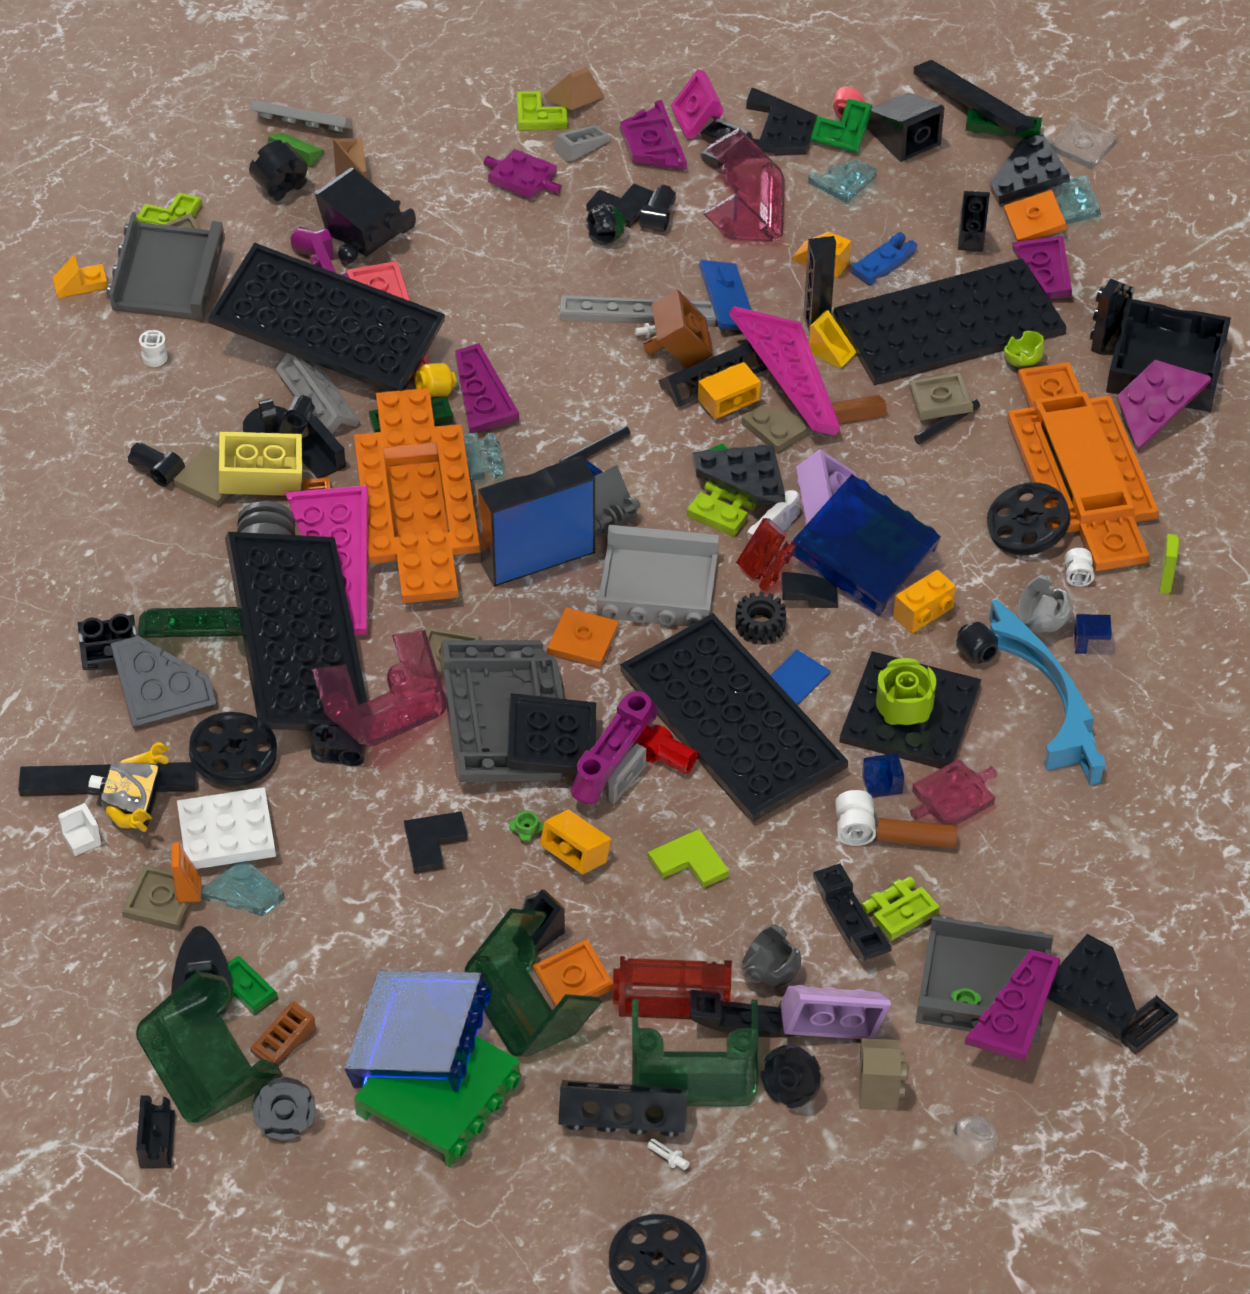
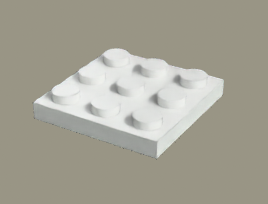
M265 787L177 801L183 848L196 869L276 857Z

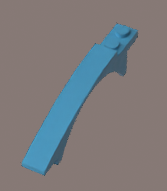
M997 599L992 600L989 620L991 622V631L998 638V650L1016 655L1038 668L1055 686L1064 706V724L1056 737L1046 746L1047 753L1044 760L1046 770L1079 763L1089 785L1101 783L1102 772L1105 770L1106 764L1102 753H1098L1095 747V739L1092 733L1094 718L1073 680L1047 646L1013 612Z

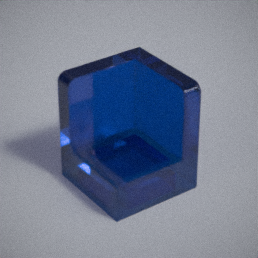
M1076 614L1074 626L1075 654L1087 653L1089 639H1111V615Z
M898 753L863 759L862 778L866 792L872 798L903 794L905 775Z

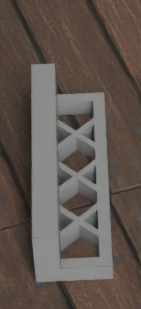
M286 353L276 367V370L294 396L300 397L305 395L312 399L315 409L310 418L317 416L332 435L341 423L357 427L360 422L359 418L322 367Z

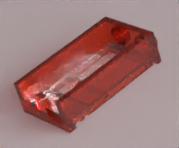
M620 956V968H614L613 1004H619V1017L690 1019V990L721 993V1000L724 1002L731 1001L732 960H724V964H716L714 961L707 963V961L628 958V960H625V956Z

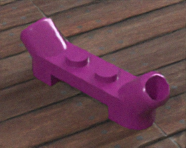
M301 226L297 227L292 232L290 238L292 249L309 255L311 264L336 273L330 260L334 258L332 238L328 229L323 228L313 231ZM347 273L341 274L342 276L349 278Z
M632 691L619 703L617 714L593 748L590 751L586 750L578 761L577 775L570 789L573 798L588 805L598 802L603 787L647 724L653 723L657 717V706L647 694L641 691Z

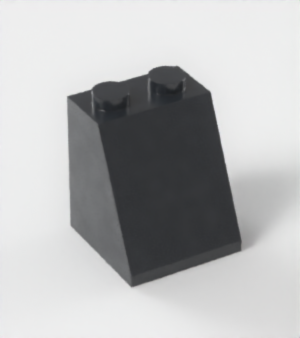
M908 92L873 107L867 129L902 162L941 145L945 107L940 103Z
M352 167L314 193L324 227L328 229L331 237L367 252L404 226L398 204Z

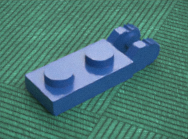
M899 232L893 235L889 242L884 243L852 265L851 273L871 286L904 263L905 259L916 251L918 245L913 240L903 245L906 236Z

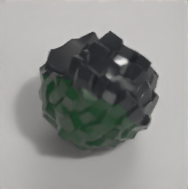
M607 203L594 207L593 210L589 211L586 218L588 223L586 224V229L589 230V238L605 246L620 238L624 233V226L627 224L618 208Z

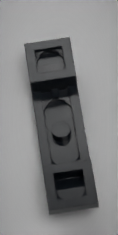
M841 863L813 872V877L823 902L838 931L852 951L863 961L891 952L892 947L880 927L873 926L853 893V883Z
M690 990L689 992L690 1019L705 1027L725 1033L750 1037L798 1036L784 1034L781 1001L778 1007L723 1001L721 1000V993L699 990Z

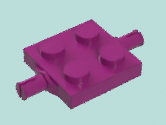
M513 149L502 160L495 159L489 155L484 159V166L493 168L488 174L489 183L532 199L538 192L543 190L558 194L562 189L561 184L550 181L557 174V165L526 154L523 151Z

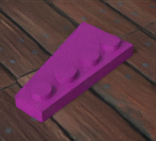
M480 343L455 350L469 434H477L519 421V412Z
M1030 949L1011 975L1004 989L1001 988L995 997V1001L981 1015L975 1028L971 1029L967 1034L965 1044L1025 1062L1056 976L1060 958Z

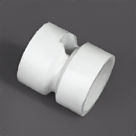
M850 790L840 794L835 802L839 840L850 846H861L873 841L876 837V826L872 796L861 790Z

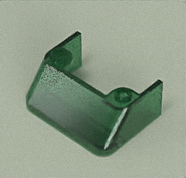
M237 607L152 608L140 615L138 636L149 642L150 638L242 636Z
M510 908L467 962L464 977L467 985L510 1054L516 1057H529L573 1037L602 1003L600 997L565 994L552 1010L528 973L537 959V949L530 937L546 919L547 915L541 911Z
M632 999V1084L688 1088L687 1106L744 1107L750 1105L757 1096L758 1000H751L750 1028L736 1029L730 1033L727 1038V1052L664 1051L663 1037L658 1031L652 1028H638V999Z

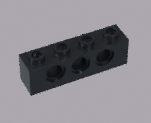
M562 1080L558 1125H565V1128L569 1130H583L584 1126L597 1127V1130L600 1132H615L616 1128L628 1129V1132L632 1134H646L647 1130L660 1131V1134L663 1136H678L679 1133H685L688 1088ZM588 1101H594L600 1106V1110L597 1113H588L584 1109L583 1104ZM620 1103L628 1104L632 1112L628 1115H620L616 1112L615 1106ZM657 1105L662 1108L664 1113L660 1117L654 1118L648 1115L646 1109L649 1106Z

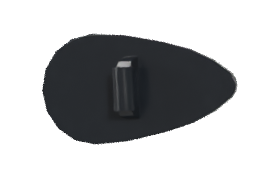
M196 926L185 937L180 947L172 978L171 999L174 1009L182 1018L191 1022L205 1023L216 1020L226 1013L232 1004L233 989L231 975L219 943L205 927Z

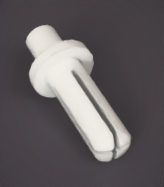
M645 323L644 327L635 328L636 336L645 335L646 339L650 338L651 335L656 334L655 325L650 326L649 323Z
M651 1139L648 1142V1148L668 1160V1165L671 1168L676 1166L683 1170L688 1168L690 1163L682 1158V1151H673L655 1139Z

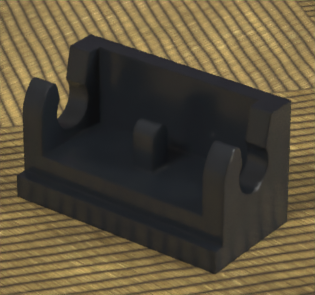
M140 1095L136 1144L140 1168H172L176 1112L172 1110L171 1102L167 1097H163L162 1105H154L149 1095Z

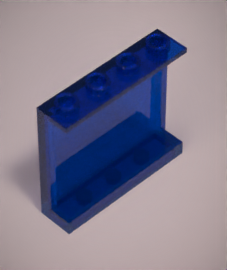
M851 474L792 541L790 554L879 617L885 610L888 600L931 551L935 552L937 550L941 536L937 534L934 528L924 525L917 520L911 512L903 510L894 504L888 496L874 490L868 482Z
M378 970L344 1068L353 1088H362L369 1077L448 1079L453 1091L458 1092L461 1081L467 1074L469 1056L475 1049L477 1031L483 1024L485 1006L489 1004L491 999L490 987L486 984L482 973Z

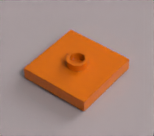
M1052 190L1004 205L1006 216L1017 242L1041 239L1067 230L1066 222Z
M566 607L547 647V654L601 668L619 628V621Z
M588 939L533 965L536 975L560 1016L615 989L613 981Z

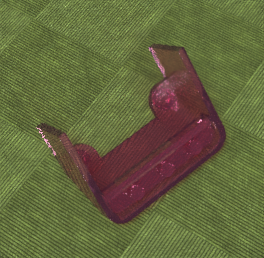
M737 128L707 146V150L723 164L722 179L727 186H731L734 189V194L705 210L704 216L720 230L725 238L730 240L774 242L783 236L785 178L781 169L740 128Z
M426 630L392 635L400 663L393 665L387 673L390 692L361 705L357 703L346 665L320 667L312 670L326 715L362 746L379 745L431 721L445 712L446 697Z

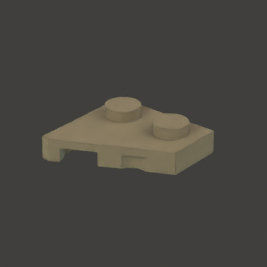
M760 405L742 417V425L766 445H774V450L777 454L813 432L803 417L765 405Z

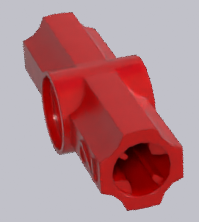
M655 724L653 727L647 725L633 744V747L637 743L646 748V761L655 763L659 760L683 774H689L698 759V751L675 740L667 728Z

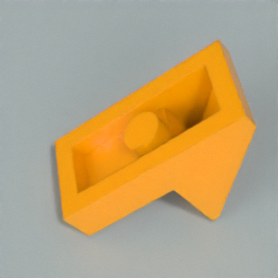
M75 255L52 277L57 298L107 289L108 286L103 264L78 268Z

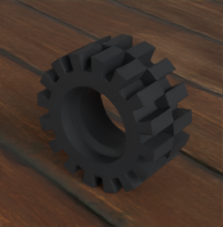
M755 592L750 593V599L746 595L742 597V602L739 601L736 608L735 628L738 630V635L740 637L744 635V640L747 642L750 638L753 639L752 644H757L758 640H762V645L767 644L768 639L771 643L775 642L776 636L780 639L786 627V606L784 603L781 604L779 597L773 600L774 594L769 593L766 597L764 592H759V596H756ZM765 615L771 619L760 622L753 620L751 617Z

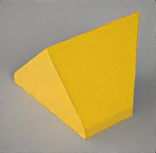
M828 310L810 326L809 345L814 356L837 368H842L856 354V350Z

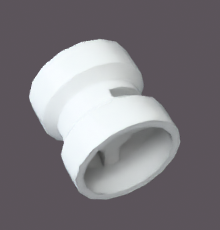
M148 330L141 334L139 344L142 350V362L149 367L163 365L168 359L165 335L157 330Z
M1084 548L1069 550L1064 557L1067 568L1066 580L1072 586H1087L1094 580L1092 554Z

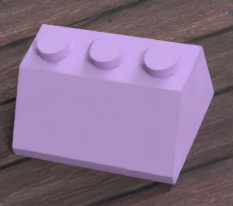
M821 449L796 466L797 481L802 496L801 503L806 517L805 524L810 531L816 532L824 538L855 536L858 531L866 526L855 471Z
M788 986L781 1001L784 1034L874 1039L891 1003L888 998L879 992L865 991L863 989L845 990L833 987Z

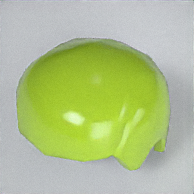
M1025 331L1018 340L1011 337L1008 344L1004 347L1005 359L1018 368L1035 366L1042 360L1044 355V337L1038 332Z

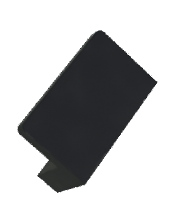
M317 416L308 419V436L302 438V462L317 479L324 478L346 467L344 447Z

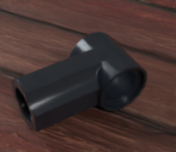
M661 185V187L655 189L649 204H644L642 207L639 226L663 232L666 231L670 211L676 200V192L670 186Z
M305 395L295 396L287 412L284 414L276 433L302 434L307 425V420L310 419L315 409L312 399Z
M136 442L131 447L128 455L129 464L149 473L152 480L162 487H167L185 468L183 460L176 453L168 451L166 454H163L143 443L139 444Z

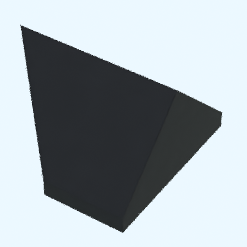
M545 889L527 895L517 926L510 938L528 956H534L565 933V908Z

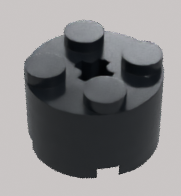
M274 140L266 144L257 152L259 157L256 162L252 159L250 163V176L275 201L282 200L286 193L293 189L299 190L303 188L307 182L305 176L308 165L288 142L283 143L281 140Z

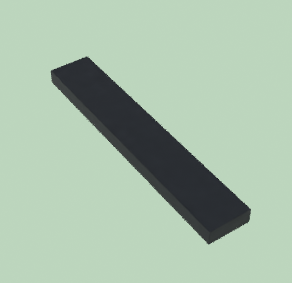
M931 59L914 66V75L1012 134L1016 135L1033 127V119Z
M191 762L157 763L162 772L158 792L196 791L197 770ZM111 764L20 767L19 796L97 794L88 791L90 777L92 774L107 777Z

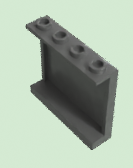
M132 212L129 222H126L124 226V242H120L118 247V263L113 265L112 284H108L106 290V297L110 299L112 310L204 320L225 241L222 222L212 221L210 230L141 223L137 220L136 212Z
M932 916L916 1023L970 1032L978 1024L979 1018L984 1011L988 1010L995 1001V997L1001 988L1004 989L1011 975L1030 949L1051 955L1054 935L1044 934L1039 931L1018 930L1008 926L999 927L981 922L955 920L950 917ZM963 988L971 989L981 996V1002L975 1005L953 1001L951 993ZM1041 1015L1032 1042H1039L1043 1015Z

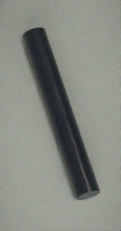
M972 399L973 411L980 408V403L977 399ZM972 412L943 417L914 436L915 442L919 445Z
M623 426L559 460V463L578 456L586 459L626 438L631 432L627 426Z

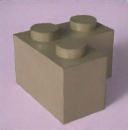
M861 1038L860 1108L897 1110L899 1098L905 1097V1081L907 1080L905 1052H901V1049H899V1040Z

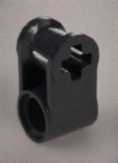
M319 725L313 729L311 738L314 744L311 747V756L316 761L344 764L351 767L359 766L364 762L368 740L365 731L358 728H343L330 725ZM325 732L327 733V740H324Z

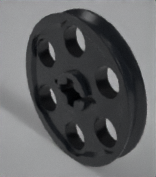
M1037 482L1023 483L1007 489L993 501L987 514V527L993 542L1003 551L1021 556L1038 554L1052 548L1065 536L1070 525V510L1063 494L1050 485ZM1030 493L1034 495L1029 501L1020 500L1024 494ZM1049 500L1058 501L1057 505L1052 508L1044 507L1045 503ZM1001 509H1011V512L1006 516L997 515ZM1057 521L1060 523L1056 529L1046 528L1050 522ZM1004 530L1013 531L1012 535L1007 538L999 536ZM1034 536L1038 538L1033 544L1027 545L1023 543L1027 537Z
M222 712L211 715L197 724L190 736L189 757L193 767L203 777L218 784L240 786L256 782L270 772L276 761L277 741L271 729H259L257 718L249 714ZM217 726L224 729V731L216 734L212 733L209 729ZM241 726H249L253 729V731L249 733H244L239 731L238 728ZM259 744L267 745L270 749L267 751H258L255 749V746ZM208 746L211 748V751L201 753L196 748ZM217 764L225 765L228 769L226 771L219 772L214 770L213 766ZM244 764H254L257 769L247 771L242 766Z
M650 1214L638 1217L625 1224L614 1236L610 1245L609 1272L614 1285L622 1294H694L704 1279L706 1271L705 1245L697 1231L679 1218L664 1214ZM666 1228H673L679 1235L673 1240H667L660 1233ZM641 1232L647 1238L644 1242L635 1244L628 1237L631 1233ZM685 1251H694L698 1254L699 1258L695 1262L687 1263L681 1259V1254ZM658 1256L663 1257V1261H659L657 1265L652 1264V1260H655ZM628 1258L634 1262V1266L629 1270H621L616 1266V1263L620 1259ZM680 1277L686 1281L687 1285L682 1289L676 1290L670 1287L668 1283L672 1278ZM642 1281H648L655 1288L650 1293H641L637 1290L636 1286Z

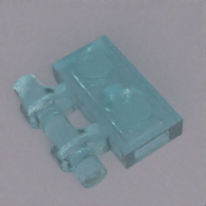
M477 433L463 434L470 481L485 479L484 471L487 470L492 472L493 478H502L505 466L503 458L499 454L501 445L500 441L496 438V434L488 433L485 440H478ZM481 453H487L489 457L482 458Z

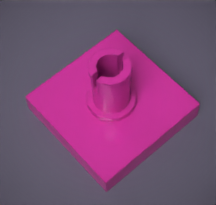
M699 69L696 70L671 104V108L685 136L693 140L710 117L720 119L723 114L721 102L706 72Z

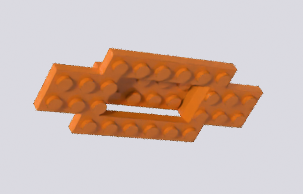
M1070 362L1019 369L1018 379L1030 408L1008 411L1007 420L1031 481L1050 485L1063 494L1070 510V525L1066 533L1080 532L1085 548L1092 554V565L1095 571L1148 563L1149 553L1136 522L1158 519L1159 510L1111 396L1089 398L1086 392L1081 391ZM1043 430L1049 434L1073 494V502L1070 500ZM1049 500L1045 503L1044 507L1052 508L1057 505L1058 501ZM1053 521L1048 525L1052 530L1056 529L1060 523Z
M429 388L376 393L380 432L354 435L360 486H367L369 491V564L397 561L402 603L458 598L453 556L480 553L462 424L435 427Z

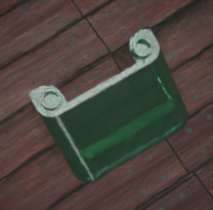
M196 972L144 1017L136 1029L137 1040L182 1117L191 1123H199L254 1095L263 1084L283 1076L278 1065L270 1060H260L251 1067L219 1014L221 1010L228 1007L231 1003V988L223 976Z

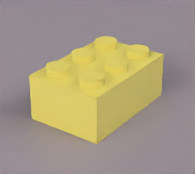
M219 432L218 494L286 496L285 492L301 491L302 434Z

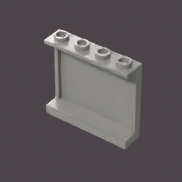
M609 525L608 545L600 593L596 600L597 615L614 620L687 627L710 615L719 551V535Z

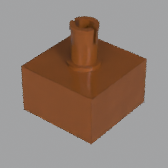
M678 289L652 303L657 335L643 341V347L649 356H653L665 348L685 368H688L713 355L706 317Z

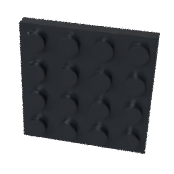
M871 651L840 733L839 742L951 772L979 693L982 679L920 664L926 669L927 667L932 669L936 677L934 706L929 719L926 722L911 725H890L884 721V717L876 705L878 676L880 671H883L889 662L900 658Z

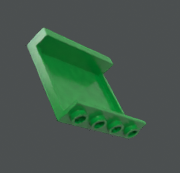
M426 1008L354 1097L356 1115L365 1120L371 1114L381 1118L444 1154L445 1165L450 1167L456 1158L461 1159L464 1156L468 1143L474 1135L478 1136L481 1134L486 1125V1120L492 1112L496 1113L499 1111L504 1097L509 1090H515L520 1083L522 1077L520 1074V1060Z

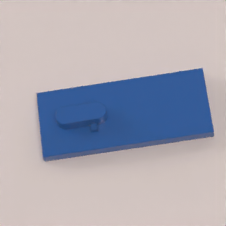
M700 260L699 267L719 328L740 330L729 313L733 306L751 310L736 263Z
M796 649L771 674V677L799 705L830 674L831 670Z

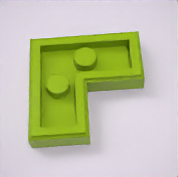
M541 91L517 92L518 131L568 129L567 108L563 106L542 107Z
M178 192L169 209L145 203L137 216V220L141 223L164 225L189 213L195 218L202 206V198Z
M1167 534L1159 593L1169 594L1171 592L1179 548V539L1174 534Z
M700 829L648 852V860L662 879L686 868L690 869L702 888L729 877L728 868Z

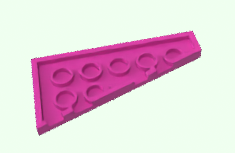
M733 306L729 315L810 428L818 433L836 435L840 425L801 322Z
M367 486L285 492L302 536L335 537L354 635L368 634L369 491Z

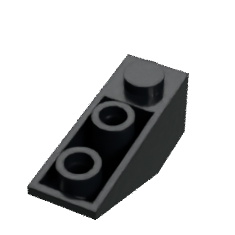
M964 191L959 219L958 250L983 252L990 192Z

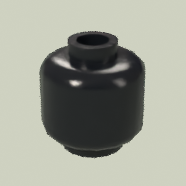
M972 622L962 626L958 631L956 647L970 662L975 664L986 663L997 654L998 638L983 623Z

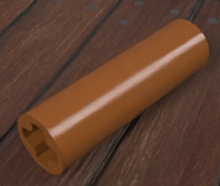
M879 818L878 842L955 849L957 825Z

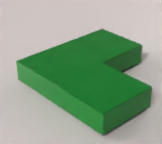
M848 98L841 122L817 116L810 140L858 154L873 108L872 104Z
M239 955L227 963L231 975L233 998H237L253 1015L278 998L277 992Z

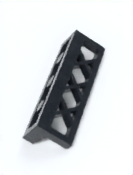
M834 236L808 239L803 315L809 334L810 326L825 311L828 310L830 314L832 312L836 240Z
M747 342L658 380L662 390L669 388L677 408L698 399V393H696L698 382L705 372L714 375L723 371L726 363L734 366L742 362L745 363L747 355L752 352L755 353L760 366L754 369L750 368V370L757 374L768 368L752 345ZM696 377L694 382L689 379ZM682 382L692 386L689 397L681 399L676 387L677 384Z

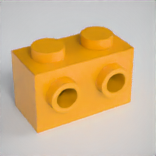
M742 362L698 382V400L710 415L717 419L759 401L761 381Z
M938 569L895 595L893 618L913 634L954 608L956 585Z
M568 809L544 821L540 846L583 875L607 862L612 838Z

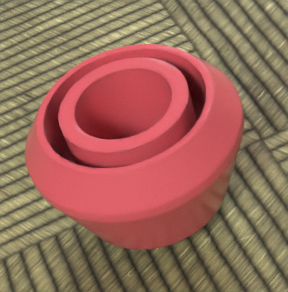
M841 87L835 93L833 108L841 118L848 98L865 103L863 95L853 87Z

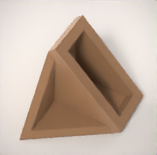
M587 67L570 73L544 95L546 100L570 110L605 98Z
M333 138L336 176L338 177L352 167L367 178L362 138Z

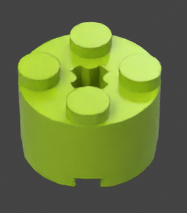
M911 658L892 660L883 671H880L876 705L886 723L890 725H911L923 723L929 719L934 706L936 689L934 672L929 667L926 669L920 665V661Z

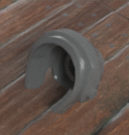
M776 924L766 927L748 948L740 965L742 976L748 981L762 983L768 987H780L791 982L797 975L802 960L800 950L786 940L787 933L783 930V927H779Z

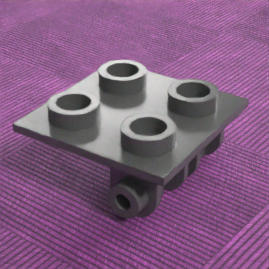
M617 465L594 476L595 537L608 531L609 525H620L637 516L638 508L641 507L637 498L632 499Z

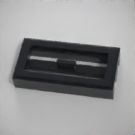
M1156 995L1137 1010L1135 1020L1120 1037L1122 1039L1121 1043L1125 1046L1129 1045L1131 1047L1130 1051L1136 1054L1178 1021L1179 1014ZM1156 1007L1160 1008V1010L1151 1017H1148L1131 1033L1128 1034L1126 1032ZM1167 1014V1016H1166L1164 1019H1162L1159 1023H1157L1154 1027H1152L1149 1031H1147V1032H1146L1144 1035H1142L1140 1038H1138L1137 1040H1135L1137 1037H1139L1142 1033H1144L1147 1029H1149L1151 1026H1153L1156 1022H1158L1161 1018H1163V1017Z

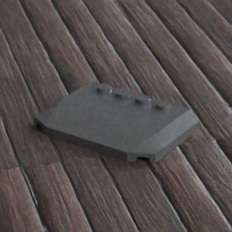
M442 640L441 671L455 772L459 782L561 780L563 776L561 773L506 768L510 693L564 699L558 662L553 655H547L543 650L544 644L540 640Z

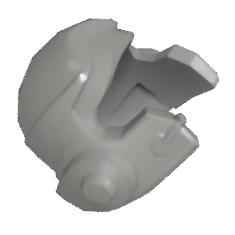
M1041 574L1030 581L1019 599L1017 607L1018 618L1034 634L1041 632L1051 633L1062 628L1070 620L1073 612L1070 595L1060 588H1050L1053 585L1050 575L1045 576Z

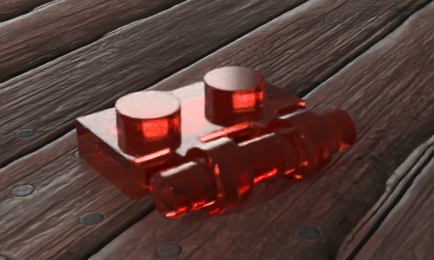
M769 518L762 519L736 561L752 579L760 580L763 577L759 587L765 591H768L772 584H776L780 577L779 572L784 564L790 562L793 557L792 551L796 547V544L790 540H786L784 545H782L787 534ZM775 556L776 558L774 559L773 563L770 565V562L772 561L773 557Z

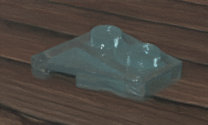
M855 159L846 162L844 165L830 167L826 174L817 176L816 173L810 174L808 183L848 204L877 177V169Z
M1088 175L1070 179V182L1062 184L1060 189L1061 195L1058 196L1057 203L1066 224L1101 216L1100 206Z
M248 861L236 863L201 890V898L204 901L210 902L211 898L226 902L227 907L237 910L245 909L249 913L260 916L266 914L285 899L284 891Z

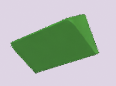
M285 133L274 134L268 137V143L274 140H281L283 143L288 142L306 161L309 167L324 153V149Z

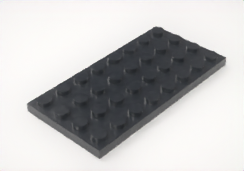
M255 242L208 316V323L388 392L406 390L445 321V314Z
M1023 258L834 307L833 312L843 333L856 350V355L873 385L1004 351V347L1008 344L1011 337L1018 340L1025 331L1038 332L1045 340L1066 334L1067 328Z
M228 532L225 542L259 729L313 731L316 726L330 725L343 728H358L369 732L372 727V721L335 537Z
M714 613L620 664L622 674L637 691L644 692L649 696L651 701L657 706L658 715L686 746L698 751V760L752 822L848 768V760Z

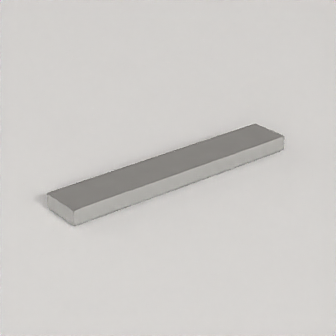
M562 295L560 320L655 324L652 303L659 299ZM690 301L706 317L707 325L716 327V316L711 302Z

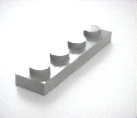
M252 100L251 110L257 111L258 117L272 119L273 115L282 116L281 121L296 124V119L305 121V126L319 128L320 124L329 125L328 130L343 132V128L351 129L353 119L254 100Z

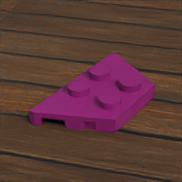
M662 100L656 101L655 107L646 112V110L642 109L635 116L620 122V131L632 162L682 170L687 169V160Z
M1154 360L1117 395V401L1124 414L1127 428L1132 435L1135 449L1139 451L1211 382V377Z

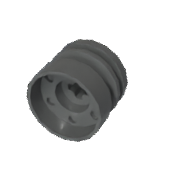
M271 501L254 502L245 506L239 512L237 532L295 535L296 520L293 512L282 504Z

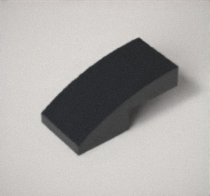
M782 572V600L809 601L810 608H838L837 583L814 575Z

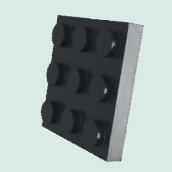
M510 693L506 768L577 775L578 761L585 751H590L596 743V702Z

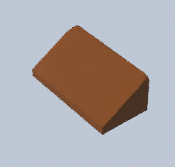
M880 395L831 402L839 424L886 416L887 404Z

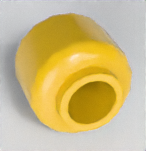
M445 363L424 364L415 374L416 389L429 388L431 398L448 396L456 385L455 373L451 372L449 366Z

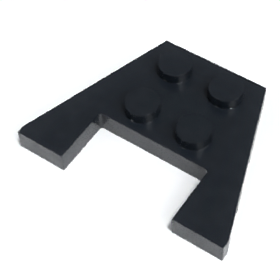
M751 88L746 101V109L769 114L760 139L753 138L732 158L738 157V154L750 153L751 157H759L761 153L775 152V156L807 155L811 143L810 138L818 115L761 90Z

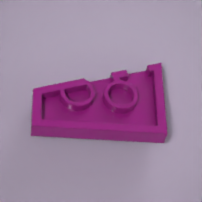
M1063 236L1012 243L1014 253L1018 259L1023 258L1025 263H1027L1035 279L1049 299L1072 297Z

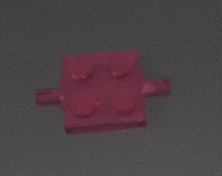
M958 759L913 784L912 792L923 804L910 810L911 817L918 821L927 814H931L941 824L958 825L994 805L995 796L986 788L985 782L997 777L996 770L993 769V766H989L987 769L976 773Z

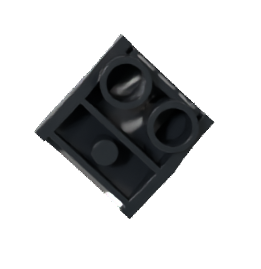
M116 614L110 620L102 621L98 618L90 617L84 621L77 622L82 669L103 670L116 668L110 643L137 636L134 615Z

